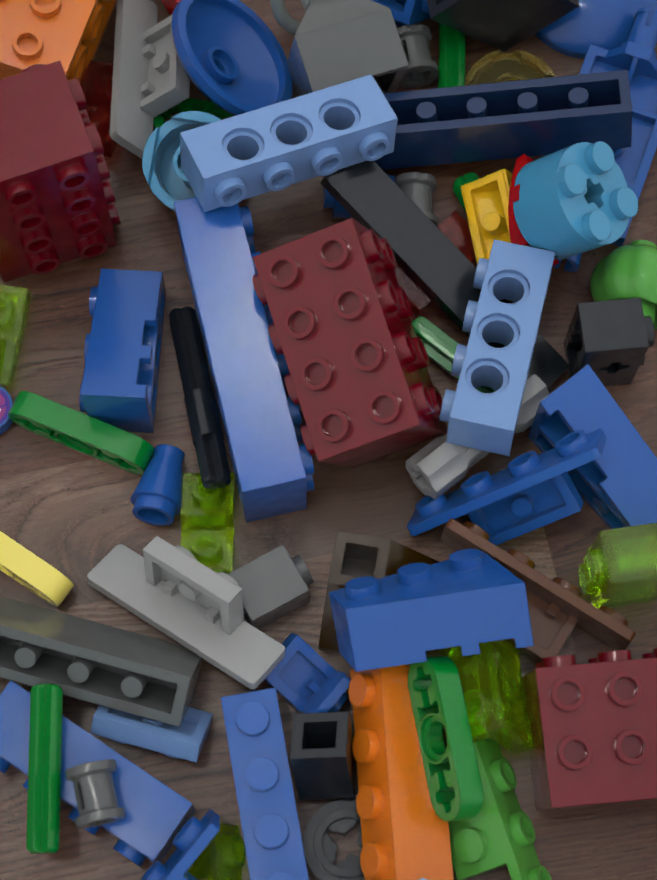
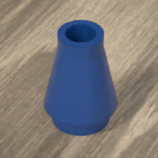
M167 444L155 447L153 457L130 498L131 503L134 505L132 513L140 521L156 526H167L172 524L174 517L181 513L182 473L185 453L181 449Z

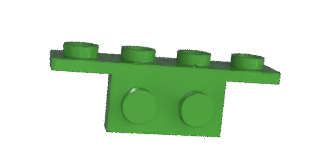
M464 698L483 787V805L479 814L473 818L448 821L452 866L457 880H466L507 865L511 880H552L547 869L540 865L533 843L536 836L532 821L521 810L514 790L517 786V780L513 767L502 756L496 738L498 735L496 718L481 698Z

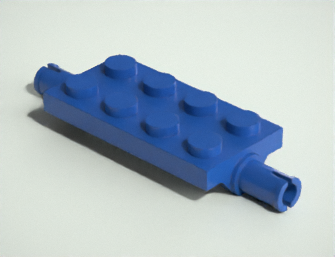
M640 8L637 10L629 37L620 47L606 50L590 44L579 73L580 75L628 70L632 105L631 147L612 149L628 187L634 191L638 200L657 148V54L654 51L657 44V11H655L651 25L647 26L650 8ZM633 217L629 218L623 235L611 244L619 247L623 246ZM583 253L567 258L563 271H577ZM558 259L559 263L554 265L553 267L559 269L560 263L562 261L560 259Z

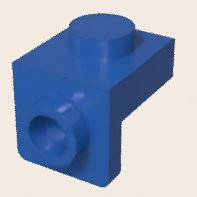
M291 633L282 643L285 647V657L263 681L271 688L276 687V693L299 714L337 712L347 698L345 691L349 688L351 678L345 673L335 670L299 635Z

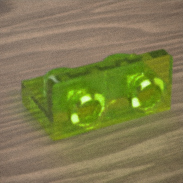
M506 640L479 643L480 654L462 656L461 646L441 649L442 656L451 658L458 669L473 742L489 737L515 755L534 749L518 650Z

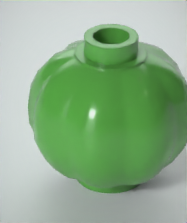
M635 240L629 243V245L616 248L602 258L594 268L590 279L592 300L597 302L641 298L644 316L650 315L654 330L657 329V245L647 240Z

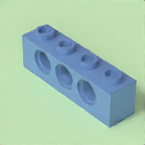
M371 74L180 132L181 168L204 212L223 206L229 207L238 204L242 200L263 193L280 191L292 184L317 176H327L339 169L364 161H375L386 154L393 153L398 118Z
M494 239L489 259L479 258L473 288L481 289L479 301H468L462 331L470 332L467 346L457 344L452 364L451 375L459 377L456 391L446 389L439 420L449 422L446 443L510 456L555 257L554 251ZM507 299L515 303L507 304L499 300ZM497 342L506 347L495 348L488 345V343ZM486 386L494 389L496 392L482 393L475 388Z

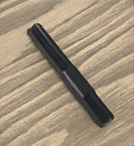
M190 306L174 308L169 313L170 327L202 483L207 490L225 488L230 485L231 474L196 311Z

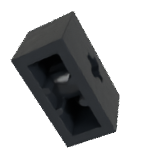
M641 298L577 304L564 340L566 362L570 365L568 368L569 379L589 364L604 386L631 384L639 366L644 365L645 354L648 348L654 344L653 321L650 315L644 316Z

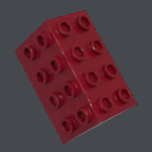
M60 60L47 65H32L19 74L0 79V275L4 283L32 273L41 275L52 272L61 263L79 257L84 259L97 257L103 254L109 247L117 245L113 227L120 225L121 222L114 203L116 202L109 182L110 175L103 156L102 142L95 123H90L86 111L88 109L78 78L67 80Z
M350 218L253 257L257 274L252 277L253 285L262 304H268L274 322L268 327L269 335L278 354H284L290 374L285 375L286 388L295 405L300 404L306 422L305 425L301 426V434L310 455H316L319 462L356 467L447 434L448 429L445 421L439 420L443 400L438 389L435 386L433 387L427 369L430 365L429 358L422 340L419 336H416L410 318L413 317L412 307L405 290L399 285L394 270L397 267L396 259L386 238L382 239L376 235L372 228L367 229L353 218Z
M654 648L652 653L642 654V659L632 660L631 650H617L598 653L596 658L588 659V664L576 665L575 655L542 658V662L534 664V670L522 677L521 682L536 810L657 799V648Z

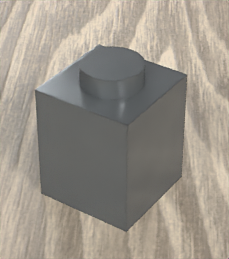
M284 545L271 550L228 574L242 588L243 612L247 622L258 630L308 604L309 588L307 586L314 583L301 556L297 555L291 558Z

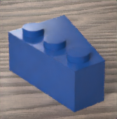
M463 549L453 552L449 555V560L431 565L427 563L407 564L397 570V574L379 579L375 577L355 578L345 584V588L329 592L339 653L356 672L427 662L426 651L461 646L462 656L480 654L479 643L512 638L515 639L516 648L534 646L525 582L485 552L478 549Z

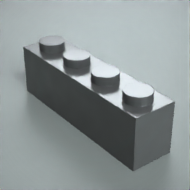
M0 596L1 678L30 686L43 683L56 684L61 687L63 695L180 727L193 701L203 658L182 645Z

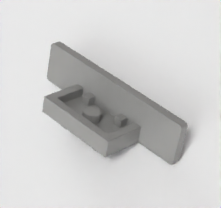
M117 0L109 134L112 140L142 159L145 144L153 132V118L189 98L190 78L183 69L174 47L172 15L157 24L158 7L151 0Z
M156 536L143 549L142 557L125 545L118 544L87 574L90 586L249 689H256L285 657L284 645L244 621L243 592L238 583L224 572L216 573L196 560L189 550L177 545L174 547Z

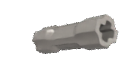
M528 374L515 433L524 432L533 424L539 403L550 395L547 385L536 374ZM447 435L435 438L406 460L405 467L416 487L425 496L428 495L433 499H437L463 479L469 468L490 452L446 443Z

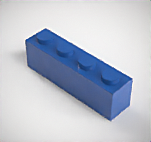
M11 680L0 694V771L5 774L9 767L13 766L28 777L30 693ZM62 715L60 799L73 808L67 817L75 822V818L79 816L73 782L66 780L65 771L74 766L106 759L116 760L117 770L112 775L118 805L125 809L126 818L97 827L85 828V830L95 836L101 827L119 839L113 849L139 867L142 866L146 859L152 863L157 860L161 863L172 847L173 841L181 828L195 813L196 809L193 803ZM28 778L26 779V781H25L24 784L22 785V786H23L24 788H26L27 790H28Z
M276 687L221 697L250 880H309Z

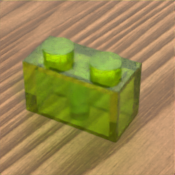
M657 523L599 531L590 549L586 552L584 563H580L578 567L582 592L584 595L591 594L594 607L599 609L600 606L616 607L657 600Z

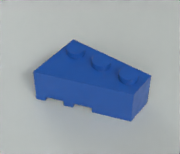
M101 269L98 287L92 286L90 290L89 313L93 320L90 334L87 333L85 338V368L80 387V412H86L88 416L127 432L154 433L166 299L162 272Z
M588 364L539 403L527 437L541 453L555 448V444L561 438L572 432L584 430L588 434L597 429L603 430L607 439L602 456L568 471V474L584 501L631 552L657 531V457Z

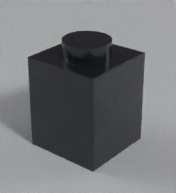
M349 712L294 714L290 762L300 800L355 798L357 762L352 751L354 735Z

